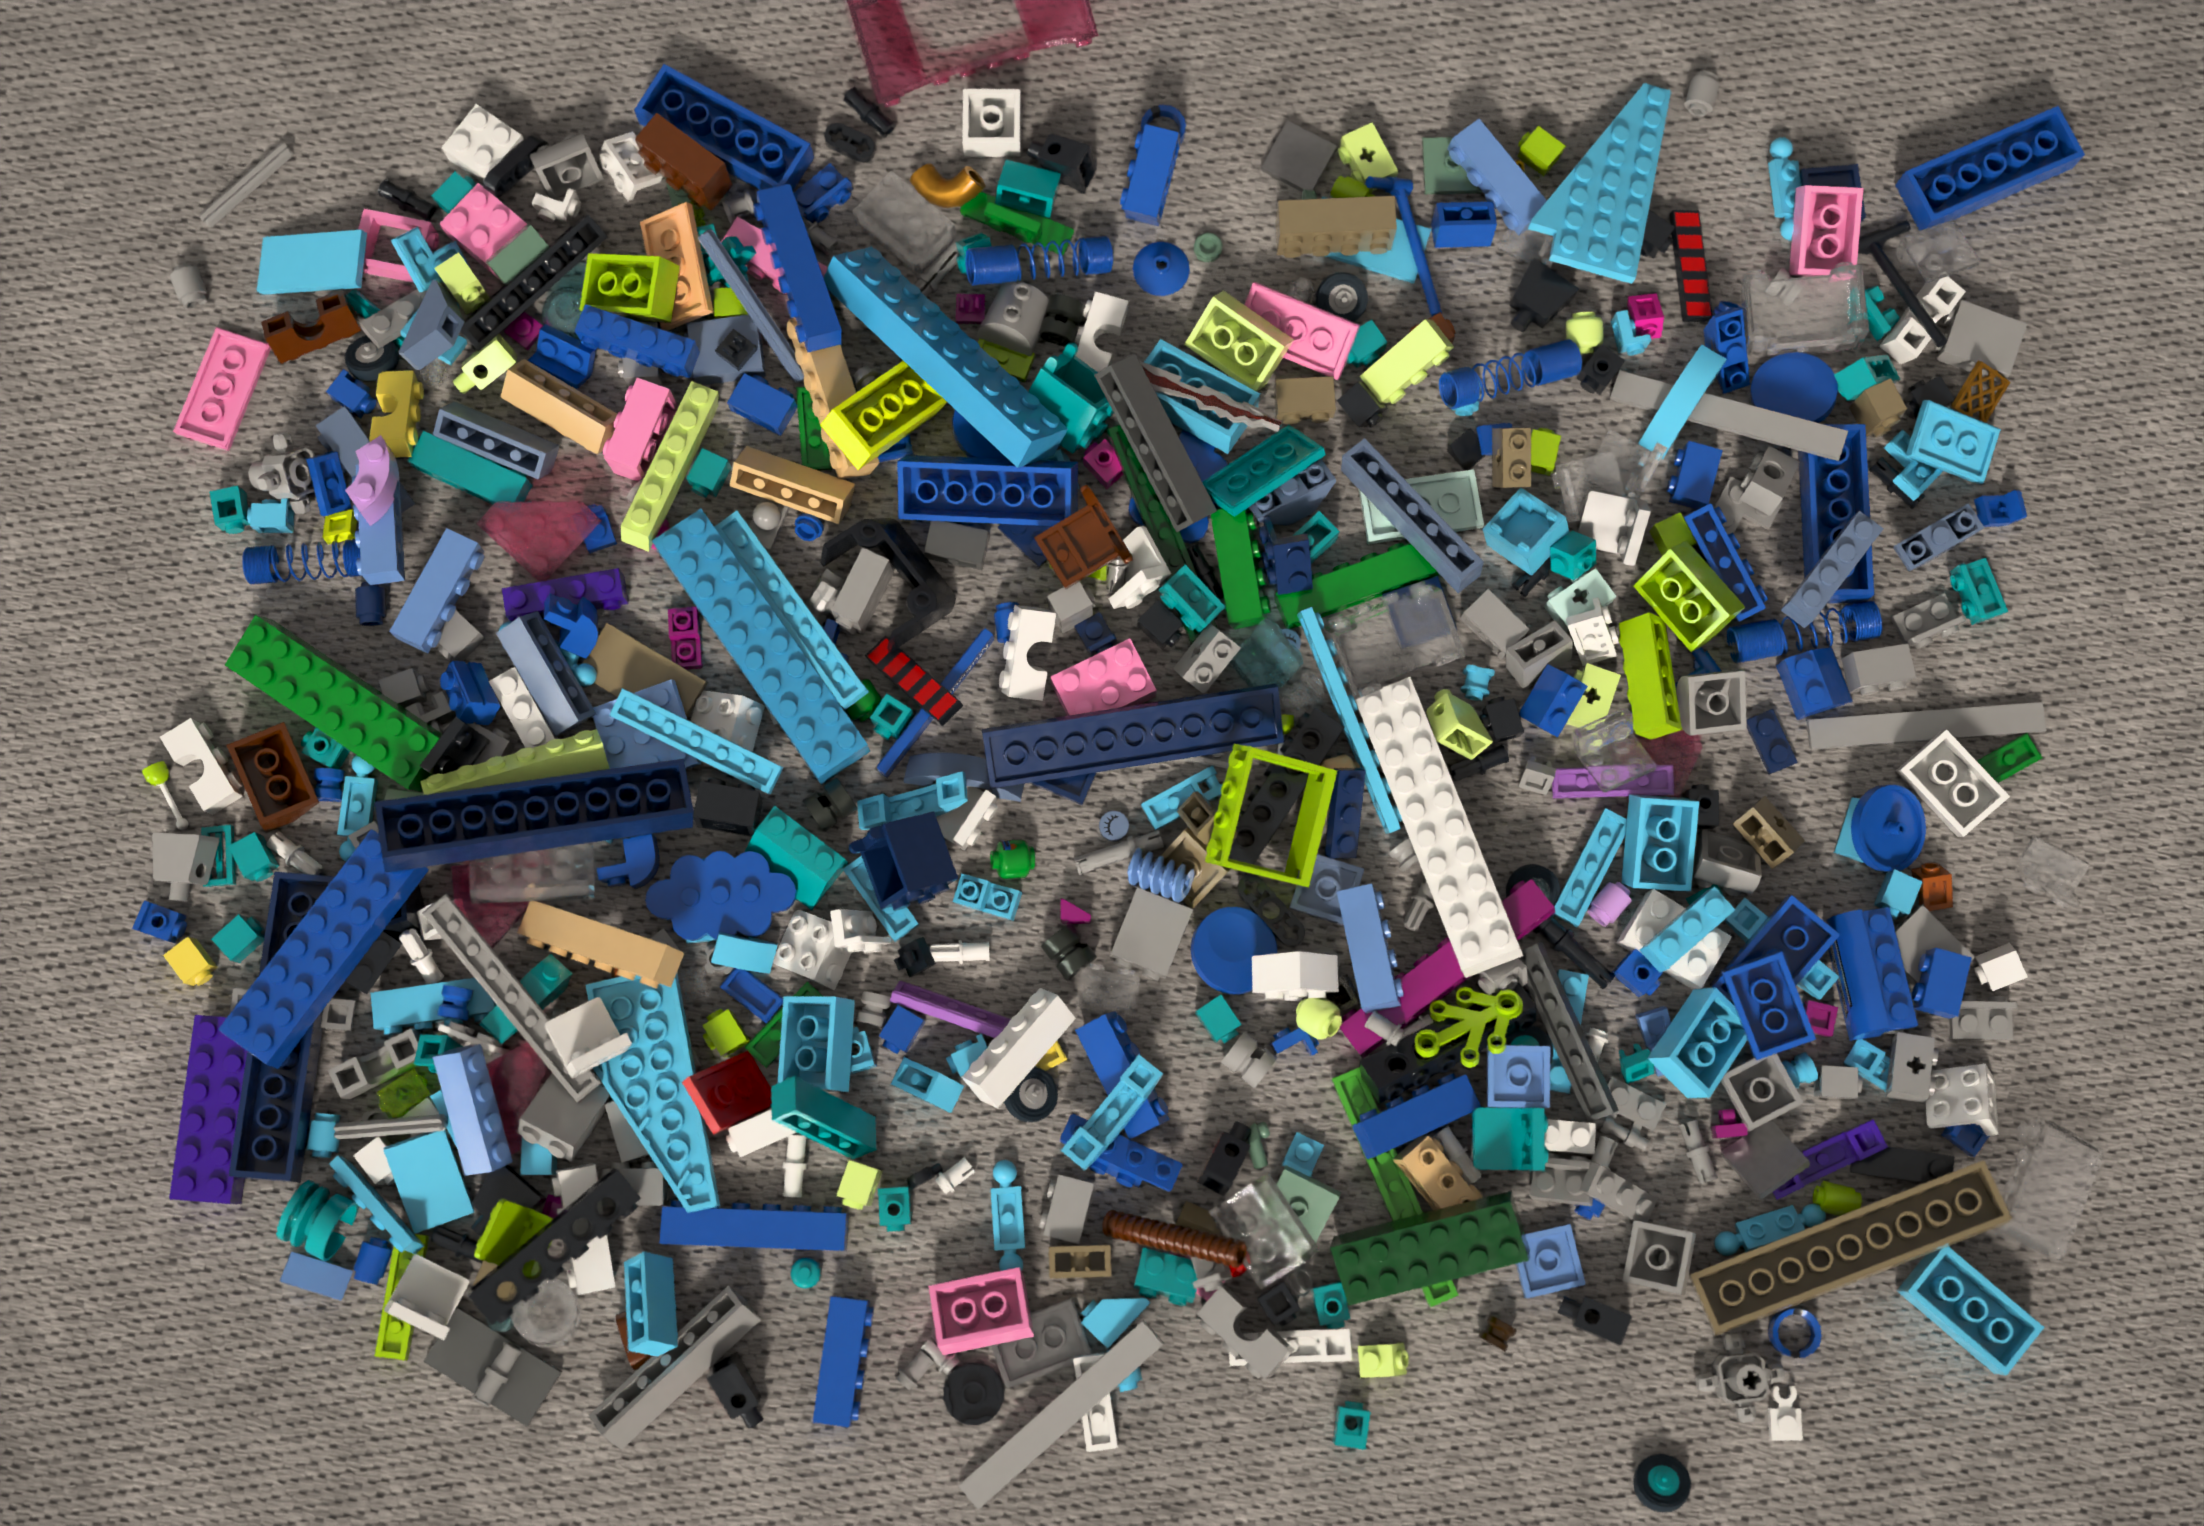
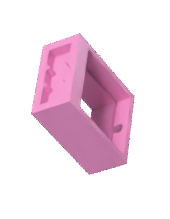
M364 209L358 230H363L367 233L363 273L414 283L405 266L372 259L380 226L384 225L409 231L419 227L432 251L436 250L439 244V234L432 223Z

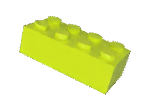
M902 361L833 408L820 425L857 470H859L934 417L947 401L910 366Z

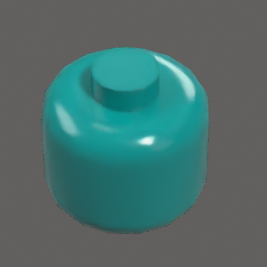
M809 1257L801 1258L792 1265L790 1271L791 1279L800 1288H811L820 1281L822 1268L815 1259Z

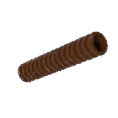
M1109 1210L1102 1223L1103 1233L1106 1237L1121 1238L1123 1241H1130L1139 1245L1146 1244L1148 1247L1172 1251L1181 1255H1189L1198 1259H1206L1218 1264L1223 1263L1234 1268H1239L1243 1264L1247 1253L1246 1244L1240 1239L1236 1241L1232 1237L1218 1236L1215 1233L1201 1232L1198 1229L1184 1228L1181 1225L1167 1224L1164 1221L1159 1222L1155 1219L1142 1218L1138 1215L1134 1216L1133 1214L1117 1212L1116 1210Z

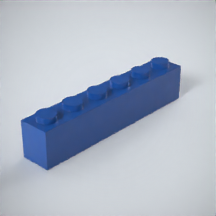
M786 184L757 191V203L753 204L754 214L757 221L762 220L764 228H761L765 245L770 244L771 263L774 269H779L781 275L778 276L779 286L782 294L787 293L788 295L787 308L790 317L796 318L798 325L795 326L799 343L804 342L808 353L841 345L842 329L791 185Z
M671 1201V1207L662 1206L660 1244L847 1251L849 1213H842V1207L829 1206L823 1207V1213L811 1212V1206L793 1205V1211H781V1205L762 1204V1210H750L749 1203H732V1209H720V1206L687 1213L680 1201Z

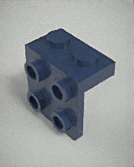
M1270 516L1263 517L1264 526L1259 527L1261 543L1265 546V551H1262V562L1264 569H1267L1269 584L1275 585L1278 595L1313 589L1307 533L1277 538Z

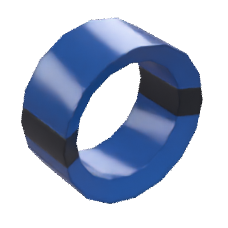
M1161 104L1153 106L1146 111L1141 121V132L1144 131L1145 124L1149 125L1155 118L1169 117L1179 126V136L1182 144L1185 138L1186 123L1184 116L1178 109L1171 105Z
M1787 1308L1777 1312L1770 1320L1768 1327L1769 1340L1773 1348L1780 1354L1791 1358H1805L1813 1354L1819 1347L1822 1338L1821 1326L1816 1317L1809 1311L1800 1308ZM1796 1314L1807 1321L1811 1335L1809 1342L1804 1348L1798 1351H1791L1782 1345L1778 1336V1329L1785 1317Z

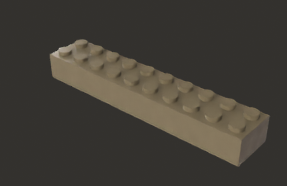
M1983 1160L1690 1274V1280L1712 1331L1717 1336L2005 1225L2012 1220V1217Z

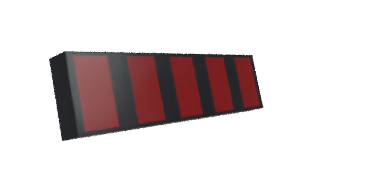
M1673 210L1669 213L1670 224L1675 227L1671 235L1674 239L1672 243L1682 322H1709L1713 314L1699 210Z
M885 635L865 657L943 727L963 707V704L899 647L890 653L887 649L889 638Z

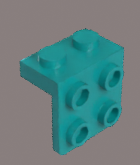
M1478 1107L1473 1110V1166L1476 1169L1545 1171V1164L1548 1161V1149L1545 1146L1544 1133H1546L1548 1128V1120L1544 1114V1108Z

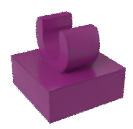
M956 294V323L982 324L985 318V294Z
M1734 1109L1718 1110L1720 1125L1711 1126L1712 1139L1748 1135L1744 1123L1735 1124Z

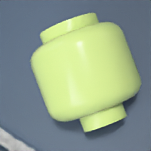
M1595 312L1573 313L1572 318L1566 321V339L1576 343L1581 354L1594 353V348L1599 347L1604 341L1603 320L1595 316Z
M1307 998L1301 1000L1297 1005V1026L1319 1040L1332 1037L1339 1030L1342 1022L1340 1009L1326 998Z

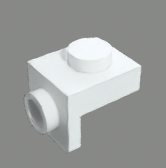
M569 188L563 202L536 193L532 205L541 219L550 223L558 220L569 224L571 218L578 215L581 202L576 191Z

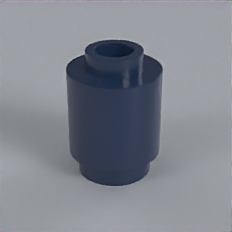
M363 582L361 587L355 589L356 618L359 619V625H383V618L386 617L385 588L379 587V584L369 585L368 582Z

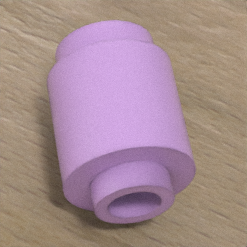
M1608 882L1590 903L1591 907L1587 912L1597 923L1606 927L1609 923H1614L1632 902L1629 897L1631 892L1620 882L1615 884Z

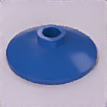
M1155 242L1145 246L1136 255L1133 263V275L1137 284L1144 291L1152 295H1171L1180 290L1189 277L1190 266L1187 256L1179 247L1171 243ZM1164 262L1167 266L1164 269H1159L1156 264Z

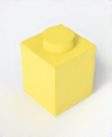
M188 936L163 955L183 983L192 986L195 984L200 986L213 977L211 972L217 968V965L199 941Z

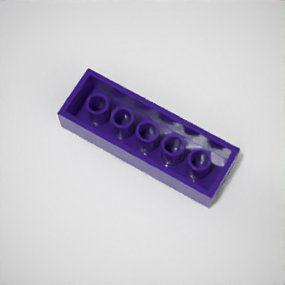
M195 1015L169 1196V1199L242 1204L245 1179L229 1176L247 1050L218 1030L227 1017Z

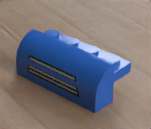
M1886 907L1867 911L1859 909L1827 919L1825 923L1840 934L1829 947L1828 952L1833 972L1839 976L1836 986L1849 1041L1878 1037L1884 1032L1916 1027L1918 1023L1890 908Z

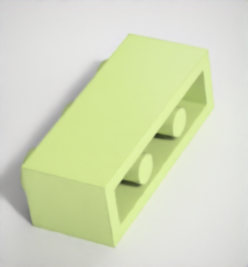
M1425 319L1360 375V378L1380 403L1388 404L1391 402L1394 404L1405 396L1404 390L1412 383L1417 385L1427 377L1426 371L1434 364L1439 366L1450 357L1448 352L1454 346L1433 320Z

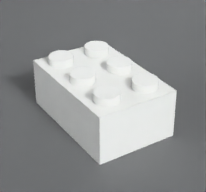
M1948 730L1940 731L1896 770L1903 780L1957 837H1964L2010 797Z
M1652 889L1645 893L1616 943L1628 951L1637 949L1642 953L1639 949L1686 908L1657 890ZM1715 927L1674 965L1663 972L1692 990L1701 989L1732 936Z

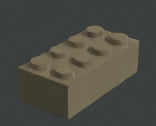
M1395 196L1278 201L1275 221L1277 255L1296 258L1301 254H1313L1316 257H1323L1330 253L1341 252L1342 255L1350 256L1365 251H1370L1371 254H1383L1390 251L1397 230Z

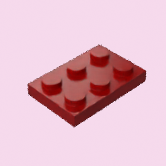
M745 1051L693 1074L682 1081L713 1135L772 1107L771 1087L749 1051Z

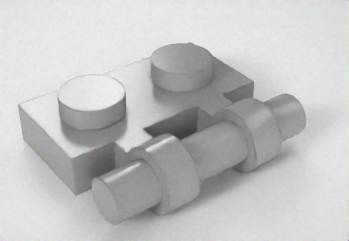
M1611 1076L1607 1085L1619 1110L1590 1123H1596V1126L1599 1127L1598 1131L1606 1135L1610 1133L1624 1140L1623 1144L1631 1148L1636 1146L1645 1150L1649 1144V1139L1639 1135L1640 1130L1643 1127L1653 1132L1666 1104ZM1617 1114L1632 1121L1630 1129L1615 1123Z

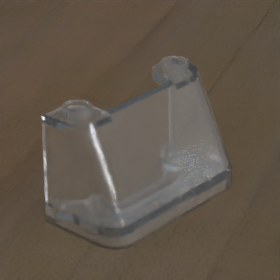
M1842 262L1835 265V269L1824 276L1771 280L1770 275L1765 274L1763 270H1753L1747 272L1741 278V302L1747 358L1775 357L1791 352L1821 354L1851 351L1859 348L1869 333L1862 264L1853 265L1851 262Z

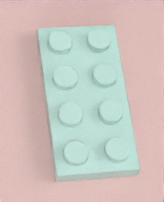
M1474 469L1405 479L1455 532L1483 528L1484 522ZM1359 490L1367 543L1374 544L1406 539Z

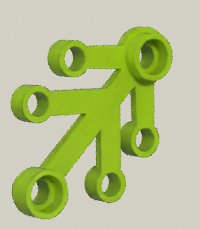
M1462 987L1456 992V1002L1460 1007L1447 1005L1442 1000L1433 1001L1429 1007L1430 1017L1435 1021L1451 1018L1460 1020V1022L1438 1033L1432 1030H1422L1415 1037L1417 1053L1429 1058L1438 1053L1440 1046L1470 1032L1466 1047L1461 1050V1063L1466 1067H1475L1479 1063L1478 1049L1486 1023L1497 1018L1494 1033L1489 1035L1487 1039L1488 1050L1493 1054L1504 1052L1506 1049L1505 1035L1509 1021L1521 1014L1523 1010L1522 999L1512 990H1503L1496 996L1475 992L1469 987ZM1463 995L1470 996L1467 1000H1463L1460 997ZM1473 1004L1488 1007L1481 1012L1465 1009ZM1504 1005H1511L1512 1007H1511V1008H1504L1503 1006H1504ZM1437 1008L1444 1010L1442 1013L1434 1012ZM1500 1041L1502 1044L1499 1046H1495L1492 1044V1042ZM1426 1044L1433 1046L1431 1048H1423ZM1467 1054H1472L1475 1056V1058L1467 1059L1465 1058V1056Z

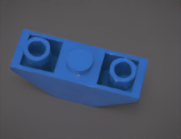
M1737 307L1713 315L1703 330L1705 347L1727 359L1716 376L1723 394L1750 385L1743 309Z

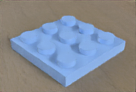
M670 679L634 693L687 719L675 680ZM616 700L593 708L596 712L593 720L603 743L610 769L684 759L685 769L701 764L700 760L609 716Z

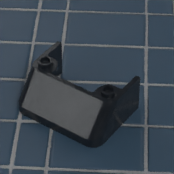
M863 519L823 545L820 560L823 567L857 545L867 549L878 546L912 589L906 603L908 610L914 617L891 632L887 646L890 653L948 615L954 608L956 602L954 592L901 524L895 519Z

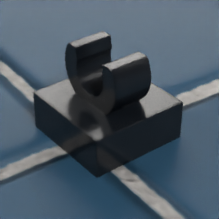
M733 329L716 348L715 352L723 360L740 371L757 351V347Z
M924 937L915 939L898 949L900 957L894 959L898 971L906 969L909 977L920 974L936 964Z

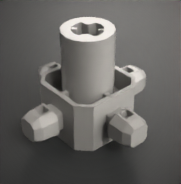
M288 432L276 433L273 436V442L277 452L265 456L264 460L253 462L248 472L249 480L255 488L269 491V494L276 499L291 498L290 504L295 514H304L310 511L309 496L307 497L306 494L314 492L306 459L317 455L307 447L293 448L294 443Z
M1740 1333L1725 1334L1724 1346L1729 1354L1716 1357L1712 1363L1713 1374L1705 1372L1695 1376L1696 1387L1701 1391H1714L1716 1388V1394L1726 1403L1737 1404L1735 1411L1741 1423L1753 1422L1756 1418V1410L1751 1402L1764 1400L1769 1393L1768 1383H1776L1785 1379L1784 1368L1779 1364H1765L1764 1359L1754 1352H1743L1742 1348H1745V1344Z

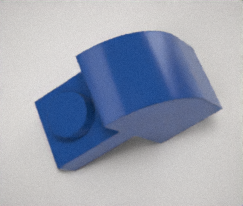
M550 593L544 601V620L561 627L559 648L586 659L598 640V613L595 606L584 597L576 605L566 598Z
M653 834L622 839L626 863L597 868L598 880L602 883H608V887L625 885L626 879H629L630 886L634 889L648 884L655 877L660 864L657 838Z

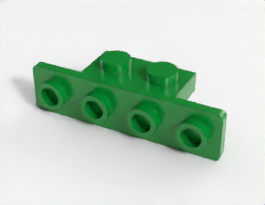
M980 192L975 198L962 205L960 209V214L983 223L995 231L1010 234L1020 241L1032 244L1040 242L1045 249L1051 240L1055 241L1060 247L1065 239L1071 241L1074 235V229L1043 216L995 204L996 197L984 192ZM1068 242L1064 243L1062 255L1066 253L1069 246ZM1050 244L1048 250L1059 254L1056 245Z

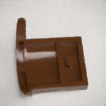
M1088 485L1080 488L1087 506L1034 537L1065 590L1117 558H1120L1124 564L1133 560L1130 551Z

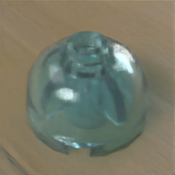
M565 286L554 290L545 299L542 307L543 324H547L580 340L575 332V328L582 313L579 309L583 289L575 286Z

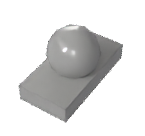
M761 497L759 504L753 510L749 527L765 549L771 552L790 507Z

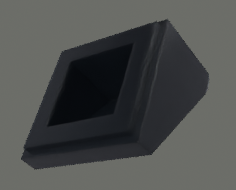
M1471 428L1452 442L1447 449V452L1464 471L1472 468L1486 456L1481 454L1479 439Z

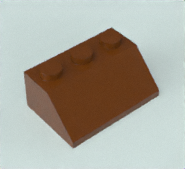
M285 722L226 745L260 825L266 833L296 821L319 803Z

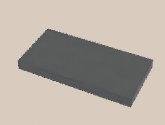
M457 1307L447 1324L450 1330L445 1339L438 1338L423 1362L472 1393H475L486 1375L484 1372L486 1367H491L504 1342L516 1347L522 1353L507 1375L509 1377L506 1384L502 1383L490 1404L526 1427L529 1426L562 1371L462 1308Z

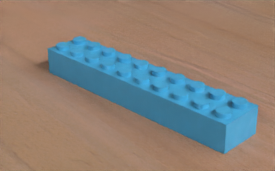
M873 247L833 255L824 275L827 289L1017 468L1054 456L1068 428L1060 422L1055 414L1046 409L1036 396L1030 394L1014 376H1011L1004 370L996 359L990 357L979 346L977 341L971 339L960 329L956 322L949 319L937 304L931 302L921 293L916 285L908 281L898 268L892 266Z
M701 508L652 540L662 559L821 785L870 752L869 746Z

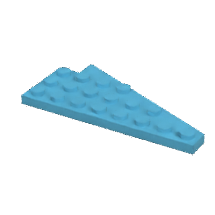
M1644 83L1532 218L1528 225L1529 230L1554 236L1549 261L1630 284L1634 282L1637 275L1671 90Z
M676 973L671 987L659 984L657 989L640 983L641 977L635 976L634 981L624 977H616L587 984L588 1001L600 997L620 1036L627 1033L632 1043L626 1052L594 1067L593 1070L687 1213L720 1206L705 1120L682 1084V1081L696 1074L678 973Z

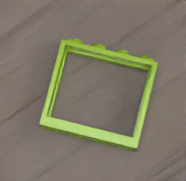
M1234 744L1228 760L1229 766L1226 778L1221 787V798L1218 810L1214 816V827L1211 839L1207 845L1205 862L1309 888L1337 770L1258 748ZM1253 758L1309 774L1285 872L1229 859Z

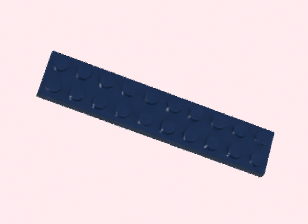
M1276 683L981 729L990 789L1229 752L1233 750L1234 744L1261 747L1284 743L1279 690Z

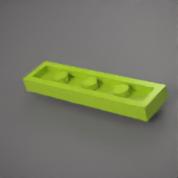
M415 1234L424 1244V1247L416 1254L426 1259L429 1236ZM394 1246L375 1357L408 1360L414 1326L388 1314L384 1309L415 1254L406 1250L400 1252Z

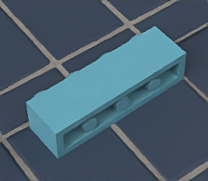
M475 978L370 993L374 1029L384 1030V1035L401 1034L404 1027L414 1026V1029L419 1031L433 1029V1023L444 1022L446 1026L449 1025L450 1021L463 1024V1020L437 1016L438 1007L443 1003V996L441 995L443 985L474 990L472 1000L468 1002L467 1009L469 1010L468 1018L474 1017L475 1022H481L497 1004Z

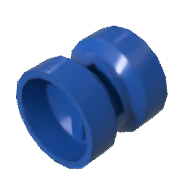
M333 768L314 769L313 778L317 782L314 791L318 801L342 802L343 791L340 789V783L344 781L345 771Z
M443 985L441 992L443 1003L438 1007L437 1016L468 1021L469 1010L467 1005L472 1000L474 990Z

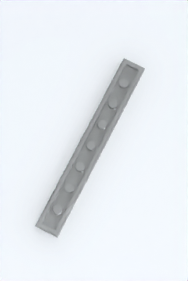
M1619 370L1610 400L1657 412L1674 385ZM1704 393L1687 420L1836 461L1840 459L1848 435L1847 430Z
M2043 702L1808 719L1806 721L1810 750L1930 741L1943 730H1948L1955 739L2042 733L2047 731Z
M447 893L422 912L577 1103L602 1083L591 1069L571 1078L544 1027L545 1023L550 1020L549 1017Z
M1143 1320L959 1484V1488L979 1510L1163 1346V1341Z

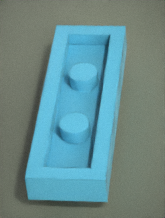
M862 856L843 868L846 875L894 942H897L919 926V923L907 907L894 911L893 907L880 909Z

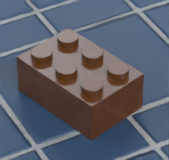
M658 113L653 116L636 136L635 141L639 148L638 153L645 161L643 165L651 173L663 175L666 178L665 181L674 190L679 191L682 189L686 192L689 200L699 208L705 206L712 211L733 186L725 163Z

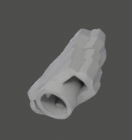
M826 568L824 573L819 575L805 603L821 626L830 614L847 579L830 568Z

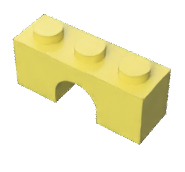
M414 370L379 373L376 396L383 413L391 414L372 417L369 441L371 442L381 435L395 458L412 457L413 445L418 443L416 422L421 420L419 400H422L424 397L423 384L417 381Z

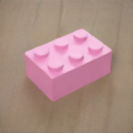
M477 183L439 225L452 241H456L458 246L499 279L485 261L523 229L527 223L493 194L484 189L481 184Z
M1808 185L1796 188L1789 274L1791 276L1856 277L1863 188Z
M636 378L634 386L630 385L625 395L626 405L623 412H618L614 421V428L616 429L612 438H608L603 447L604 458L615 474L637 482L645 477L679 407L670 389L640 378Z
M1130 638L1050 677L1051 684L1067 716L1140 705L1156 697L1157 692Z
M1020 1267L929 1286L937 1345L943 1355L1034 1337L1025 1279Z

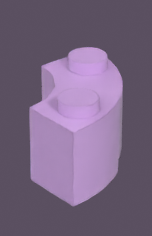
M381 435L355 451L359 459V472L354 482L345 490L370 526L383 517L395 499L393 495L397 481H399V468L396 458Z

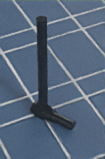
M1906 220L1884 230L1878 229L1859 237L1858 254L1872 255L1937 347L1944 346L1948 340L1882 250L1887 240L1911 230L1909 222Z

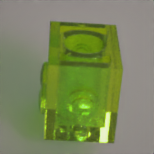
M413 1068L377 1091L375 1094L379 1099L378 1106L381 1111L388 1112L391 1118L405 1115L411 1106H417L431 1094L427 1089L428 1082L426 1078L418 1075ZM401 1089H406L408 1092L403 1093ZM397 1091L400 1093L399 1098L396 1096ZM403 1096H408L407 1099L401 1100Z

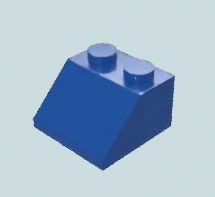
M1832 647L1814 649L1791 656L1776 665L1797 720L1853 702Z

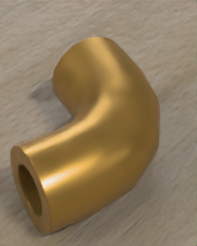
M928 163L916 170L910 177L911 184L929 203L944 208L958 207L966 204L975 198L986 186L980 175L968 166H965L952 179H946L939 174L933 164Z

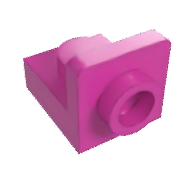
M1657 293L1628 296V310L1636 327L1634 337L1650 334L1651 339L1660 338L1664 315Z

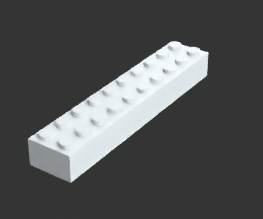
M1411 677L1356 698L1355 701L1465 978L1523 956Z

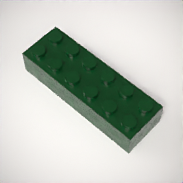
M1512 1191L1333 1237L1330 1246L1348 1306L1529 1261L1530 1248Z

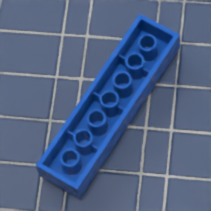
M371 829L218 1030L266 1065L279 1069L429 869L421 867L385 873L379 834Z

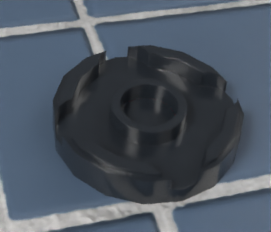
M969 1362L957 1367L948 1376L943 1387V1401L947 1411L956 1420L965 1425H981L990 1421L1000 1411L1004 1401V1386L1000 1376L992 1367L983 1363Z

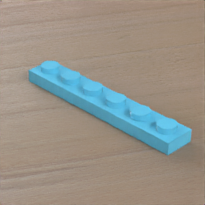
M623 688L609 715L767 794L772 793L784 768Z

